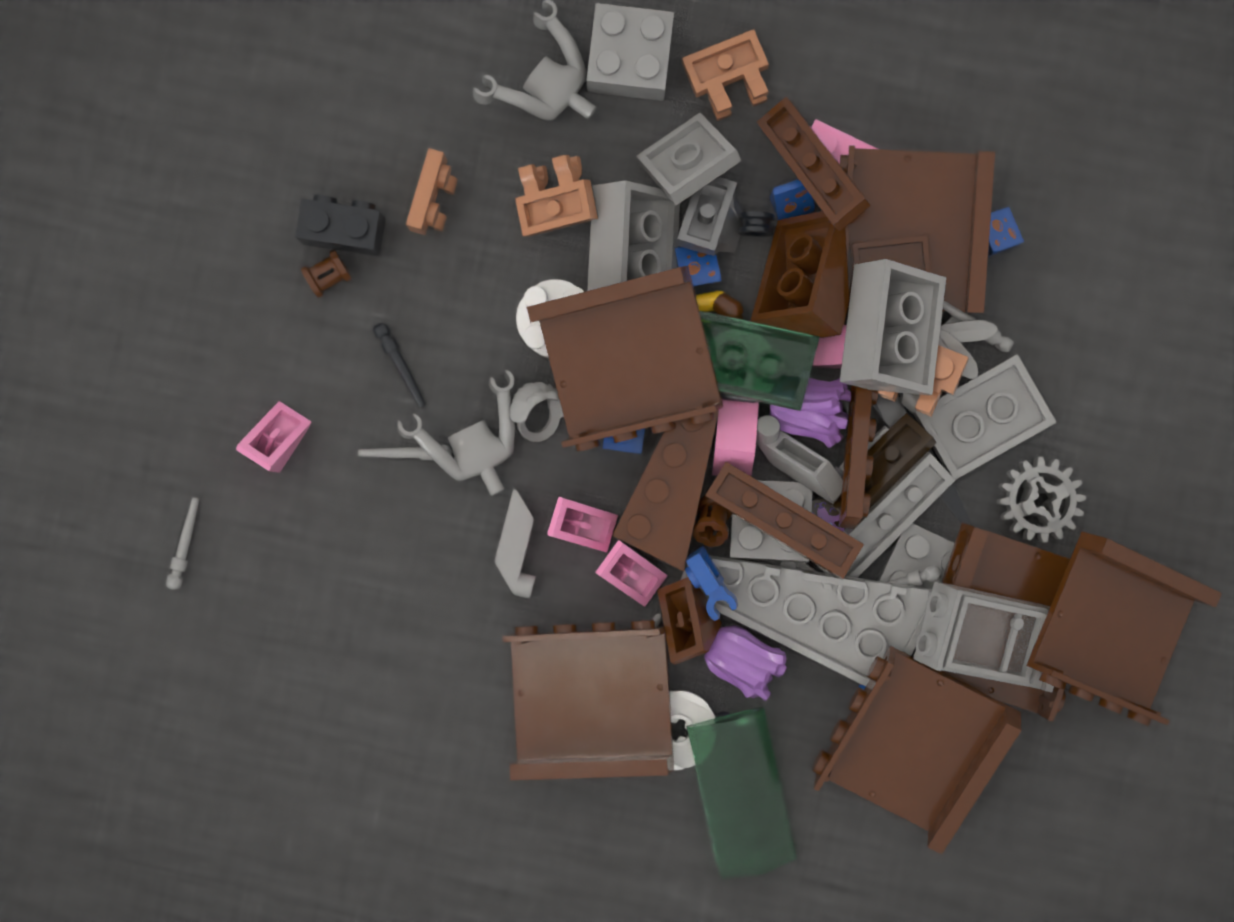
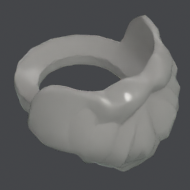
M543 382L526 383L514 394L510 407V419L517 423V428L522 437L531 442H541L553 435L559 426L560 418L564 417L557 388ZM547 399V407L549 409L547 424L537 432L528 431L525 421L530 411L536 404Z

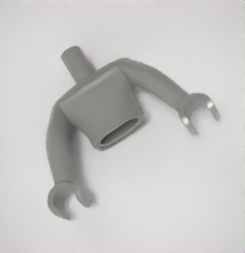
M545 0L542 2V8L550 16L543 17L539 13L534 12V25L539 29H548L559 44L567 65H560L549 57H544L523 86V89L529 94L497 85L496 80L492 76L485 75L482 77V83L490 88L491 91L485 93L477 88H473V97L476 102L484 105L490 104L494 99H498L548 121L554 120L569 106L588 120L597 107L578 94L587 78V70L581 53L572 35L556 17V4L553 1Z
M504 370V377L508 381V386L505 388L498 387L493 377L489 380L490 390L497 395L499 412L498 437L494 436L485 420L475 423L448 437L454 454L453 459L446 449L422 428L421 419L416 414H412V418L416 423L417 429L407 432L402 427V423L398 421V433L407 439L414 438L425 452L455 480L462 481L481 475L491 496L503 491L505 488L495 467L510 458L514 450L515 422L510 419V407L512 404L510 390L514 385L512 373Z

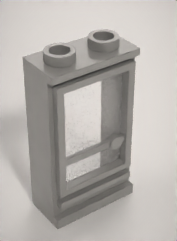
M935 581L932 593L927 600V611L921 633L916 640V651L913 659L938 671L954 672L1052 692L1054 686L1039 680L1042 672L1026 666L1050 606Z

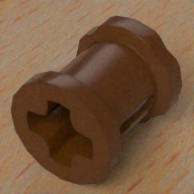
M335 249L329 251V257L311 267L305 265L300 268L318 299L324 296L323 291L343 280L346 282L352 280L346 265ZM332 268L334 269L333 273L327 275L322 279H319V276L321 274L327 272Z
M703 496L699 500L697 509L699 521L694 525L693 536L696 541L705 546H720L728 539L729 529L726 522L732 513Z

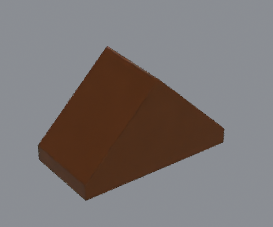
M686 577L658 589L657 592L671 663L676 665L709 652L722 622L720 619L714 621L708 615L706 610L708 600L700 587L698 589L695 588L690 579Z

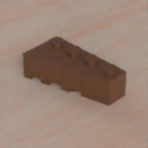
M719 410L713 412V420L691 425L690 419L686 418L674 421L676 428L664 431L612 536L684 571Z

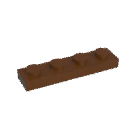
M787 96L757 121V124L838 231H841L871 206Z
M850 385L851 402L849 401L839 527L855 529L862 517L867 518L870 508V494H866L864 491L865 479L870 480L873 470V456H868L867 453L868 442H873L876 432V419L870 418L871 405H876L878 391Z
M725 462L705 495L707 499L842 580L864 546L860 541L728 462Z

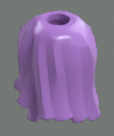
M802 376L787 377L773 389L769 415L779 421L781 431L791 435L816 438L828 448H831L843 439V435L840 433L841 429L847 428L848 413L843 412L841 400L851 402V392L847 390V384L840 382V378L829 382Z
M736 625L721 627L709 652L704 655L709 670L717 677L739 688L746 698L760 697L766 701L771 695L767 684L773 679L772 675L779 678L781 675L783 676L787 669L785 665V652L781 651L780 648H773L764 644L747 629Z

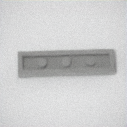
M927 452L869 509L867 518L862 517L855 529L846 528L843 531L864 544L845 576L858 578L955 481L931 453ZM818 566L824 573H830L822 567Z

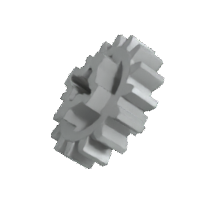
M1043 457L1034 458L1033 467L1027 460L1019 462L1021 472L1019 473L1013 469L1008 470L1006 474L1012 481L999 484V488L1006 492V498H1000L996 501L997 504L1006 505L1007 511L1000 515L1001 520L1012 519L1014 521L1009 529L1012 533L1024 529V540L1031 541L1035 533H1037L1038 541L1042 543L1048 542L1049 533L1055 539H1062L1063 532L1061 528L1074 530L1076 526L1071 520L1072 516H1083L1084 514L1082 510L1076 508L1077 502L1086 500L1085 495L1076 494L1075 491L1076 488L1083 484L1082 481H1071L1069 479L1073 471L1071 467H1066L1061 471L1058 470L1059 460L1057 459L1050 460L1047 466H1045ZM1038 473L1049 475L1059 483L1055 485L1045 483L1043 477L1039 476ZM1022 484L1024 490L1020 501L1016 502L1017 491ZM1046 493L1048 499L1043 502V506H1036L1034 500L1039 498V494ZM1065 498V507L1060 515L1059 508L1062 500ZM1030 514L1036 516L1043 526L1033 525L1023 517Z

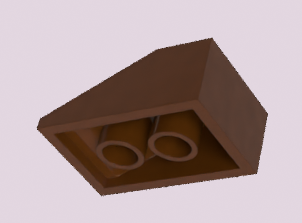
M823 211L778 220L750 322L778 344L841 335L850 301L845 227L838 231Z

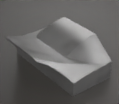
M717 177L691 196L676 241L677 246L713 256L718 252L735 253L740 238L738 228L743 225L742 220H739V213L743 211L736 199L737 182Z

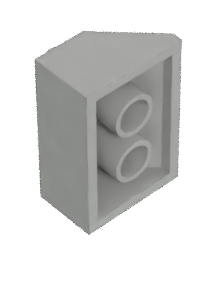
M626 180L592 185L598 219L591 220L587 291L677 268L674 248L678 247L676 241L679 235L680 203L675 205L662 189Z
M888 259L855 264L840 382L868 390L933 395L946 277Z

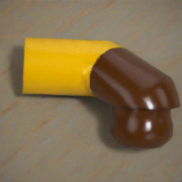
M719 290L696 294L700 313L714 311L722 317L724 325L729 328H735L742 324L744 308L741 302Z

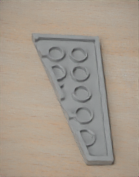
M710 555L724 578L725 586L736 596L738 601V607L733 611L726 601H717L715 606L719 613L864 686H867L870 681L867 674L874 659L877 656L883 659L890 646L910 656L916 647V640L921 633L927 611V600L932 593V589L845 576L842 580L830 573ZM684 571L680 580L688 577L686 571ZM700 587V589L702 590V592L704 593L705 597H706L707 600H708V599H709V594L706 595L705 592H704V590L702 589V587Z

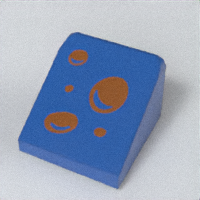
M799 179L774 187L770 195L777 220L809 214L815 208L814 199Z
M1010 207L991 212L988 257L1024 243Z
M684 247L674 248L678 267H689L693 286L722 281L716 254L713 256Z

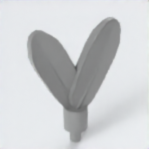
M978 319L945 323L940 327L938 345L969 357L962 376L975 379L978 376L977 363L960 342L987 340L996 334L998 328L989 321Z

